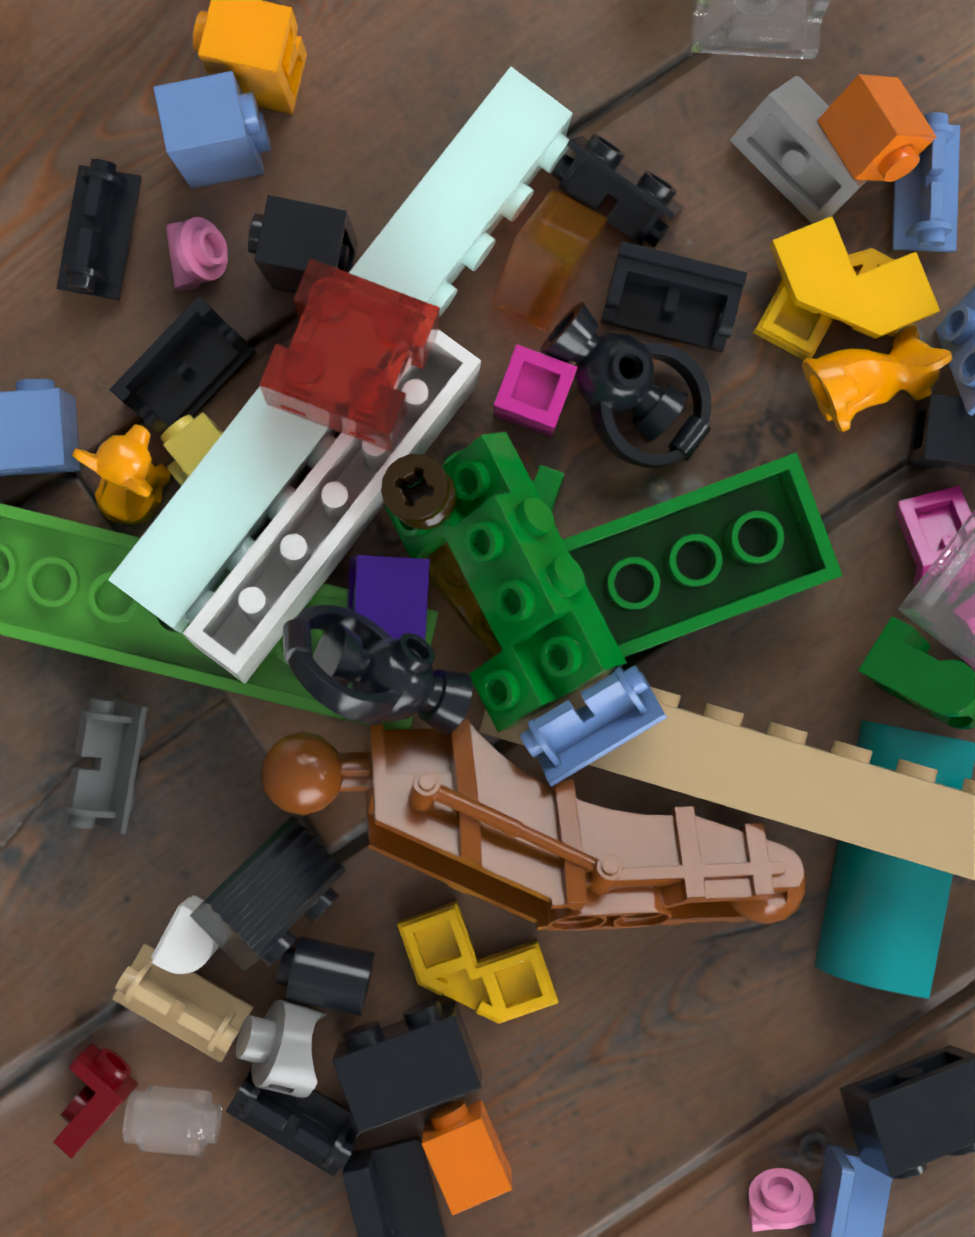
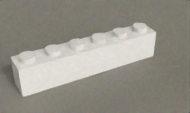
M428 322L183 632L185 637L196 648L245 684L283 636L284 624L301 613L384 506L381 486L382 478L388 467L400 457L409 454H424L476 388L479 381L481 360Z

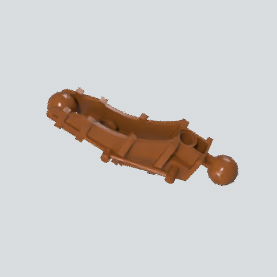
M463 719L457 729L447 735L440 734L434 728L384 730V724H370L364 752L338 753L337 749L321 735L301 731L283 736L270 748L262 762L260 776L263 789L271 801L284 812L302 816L323 810L335 800L339 792L365 791L369 849L445 882L449 887L466 895L469 893L536 924V930L578 931L638 928L661 924V926L680 925L681 923L745 922L746 920L770 924L786 920L798 910L805 895L807 876L800 857L787 846L767 840L764 823H746L737 830L695 816L694 806L674 807L670 815H643L612 810L578 800L575 794L574 779H564L552 787L540 782L502 756L470 724V719Z

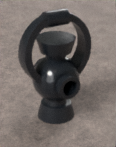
M584 302L575 305L548 335L540 352L566 363L571 360L576 362L575 366L578 367L575 374L576 385L579 393L590 404L592 423L602 443L619 459L636 466L660 468L675 464L681 460L689 461L711 430L709 427L712 409L711 393L701 368L684 351L668 344H642V342L630 335L616 333L598 336L596 333L598 323ZM652 359L664 362L674 368L687 383L693 400V415L689 416L668 445L670 451L664 454L646 453L629 444L619 432L612 413H621L631 409L634 413L632 422L645 443L651 442L660 436L680 414L687 402L688 394L668 384H663L660 387L654 385V364Z
M334 605L309 607L294 619L287 621L283 626L285 662L290 666L302 686L317 701L345 718L366 722L371 725H379L383 721L390 722L408 719L418 713L421 720L440 734L447 735L457 729L467 714L473 693L471 676L461 671L438 669L433 672L431 664L435 660V653L432 647L418 635L405 633L400 638H392L380 626L365 616ZM311 629L325 630L313 655Z

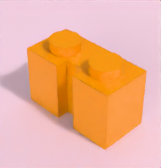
M211 0L208 12L201 10L198 13L193 31V49L198 52L205 72L208 75L233 71L242 92H254L258 107L293 115L307 52L302 37L297 36L298 25L292 7L262 0Z

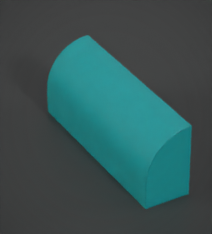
M861 720L857 746L873 751L870 760L871 764L896 770L898 760L902 759L938 770L936 783L960 790L964 778L972 779L975 763V742ZM838 840L814 966L827 974L853 983L929 999L953 874Z

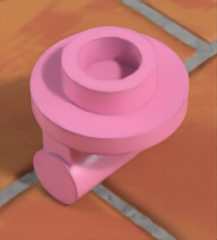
M194 217L184 222L166 225L175 290L187 291L200 287V284L218 279L223 275L228 262L227 244L215 225L201 217Z
M773 1168L760 1173L754 1178L749 1187V1205L747 1206L752 1232L791 1229L800 1225L816 1223L813 1191L808 1181L802 1175L790 1169Z

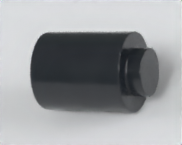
M300 936L297 947H289L282 954L276 984L287 986L286 1000L361 1016L371 978L375 952Z

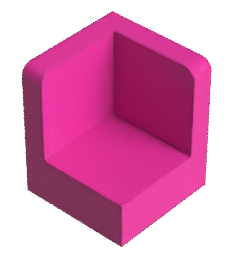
M516 344L493 405V416L552 437L578 367Z

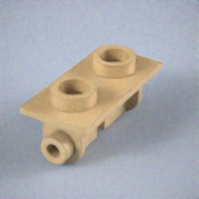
M144 944L131 967L128 966L115 987L117 991L112 1000L221 1063L237 1037L243 1021L251 1013L254 1006L195 972L174 974L151 963L153 960L151 956L155 949Z

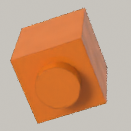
M858 74L817 120L854 180L892 182L906 176L919 163V155L937 137L899 77Z
M464 1100L454 1101L442 1106L430 1115L431 1122L424 1124L421 1144L452 1216L512 1190V1168L482 1100L466 1106Z

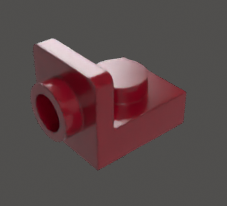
M93 1043L83 1050L69 1065V1069L87 1086L60 1114L69 1124L53 1141L71 1159L139 1085L130 1077L131 1069L120 1055L108 1048L101 1050Z

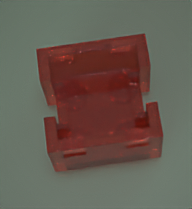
M310 258L294 297L299 324L290 347L286 348L275 344L259 384L266 404L392 452L407 413V395L405 392L397 390L409 357L411 358V365L424 369L439 331L440 307Z

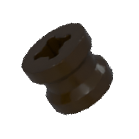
M409 454L398 458L388 467L382 478L381 493L385 505L404 524L413 529L430 530L441 526L450 518L456 507L457 492L454 482L436 460L424 454ZM423 477L422 483L417 484L413 488L407 487V485L411 486L413 483L420 481V478Z

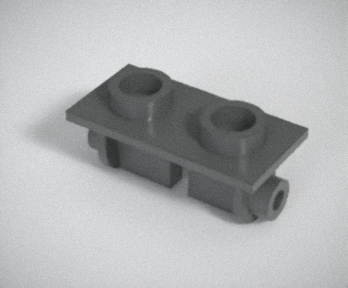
M90 697L88 709H81L74 754L82 757H95L93 768L72 767L66 804L64 806V812L70 814L69 826L93 829L96 824L117 833L126 834L129 813L135 803L134 783L140 750L146 739L145 719L148 707L108 697L107 699Z

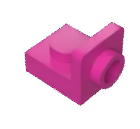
M960 485L898 501L895 514L916 565L913 583L917 593L924 594L937 590L938 593L948 594L969 586L975 580V521Z

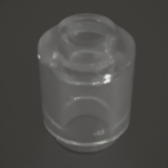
M149 1085L146 1091L133 1090L130 1093L125 1111L124 1142L138 1144L139 1150L144 1152L202 1157L207 1144H217L222 1123V1105L212 1104L211 1090Z

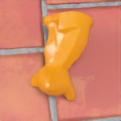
M911 325L896 335L890 354L877 353L867 349H844L823 355L817 359L806 358L802 361V369L821 414L828 422L833 420L838 431L844 432L850 429L851 420L857 412L871 406L887 403L901 389L905 390L915 400H921L932 394L931 386L938 380L940 368L951 362L953 358L949 350L933 348L920 340L917 326Z
M135 424L126 435H112L99 446L96 454L75 448L72 456L77 461L102 478L95 492L98 509L108 520L120 524L136 526L148 522L158 511L163 501V487L171 481V473L162 463L156 467L151 463L152 458L148 450L151 435L147 428L142 425Z

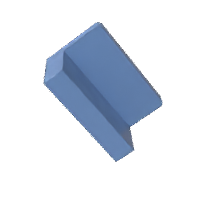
M827 1144L815 1209L816 1223L812 1226L811 1237H882L892 1178L861 1162L858 1150Z

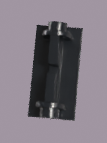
M593 134L590 140L584 136L570 139L567 146L577 152L578 155L573 159L565 154L555 167L552 176L560 181L558 188L594 213L598 211L607 195H612L618 201L605 220L640 246L647 242L655 248L669 229V226L660 220L665 214L673 219L684 209L682 205L673 200L677 190L667 181L646 170L642 177L621 163L625 154L617 146L597 134Z
M91 159L90 167L79 165L56 289L120 301L142 181L140 175L117 172L116 164L102 159Z
M251 1069L225 1111L333 1177L339 1168L342 1169L355 1147L353 1144L360 1134L351 1111L314 1089L308 1097L299 1098L259 1088L252 1082Z

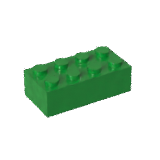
M797 452L562 539L572 559L582 569L585 584L623 657L843 576Z

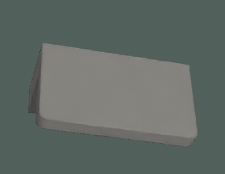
M795 76L768 94L731 137L730 141L813 224L833 216L868 180H854L817 121L829 106L802 78Z

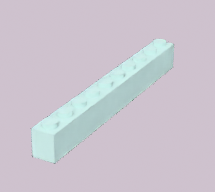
M510 66L108 579L110 582L180 634L213 596L214 590L228 572H232L254 544V539L269 519L273 520L296 491L294 487L307 470L314 468L337 439L334 436L348 417L353 418L375 391L376 387L373 385L388 366L393 368L416 339L413 334L424 319L429 316L436 321L444 313L458 291L451 284L465 266L475 271L482 264L496 242V239L490 234L503 217L513 222L523 211L534 193V190L528 185L541 168L551 173L561 158L567 153L570 148L567 146V143L570 139L566 137L573 114L570 110Z

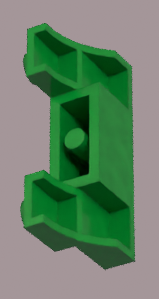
M506 432L480 435L442 466L454 482L457 499L456 507L450 518L441 526L430 530L413 529L404 524L383 503L410 558L427 557L439 547L448 543L502 649V652L469 673L472 683L497 732L515 727L539 711L599 681L612 673L614 669L627 663L585 584L582 569L572 559L554 525V517L550 508L541 500ZM423 477L420 478V481L413 483L411 486L407 485V487L413 488L417 484L422 483Z

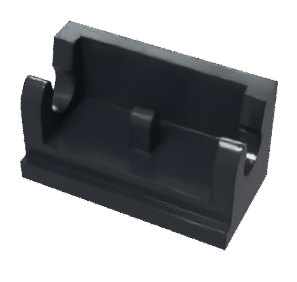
M622 241L614 266L601 323L722 353L726 340L730 338L748 273Z
M198 296L109 390L143 418L147 426L162 436L180 418L186 415H191L194 418L256 351L211 306Z

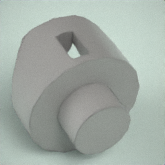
M277 1000L269 1008L265 1018L248 1015L245 1018L236 1042V1057L252 1062V1082L256 1087L299 1098L309 1096L318 1083L312 1059V1034L315 1024L327 1014L325 1011L284 1000Z

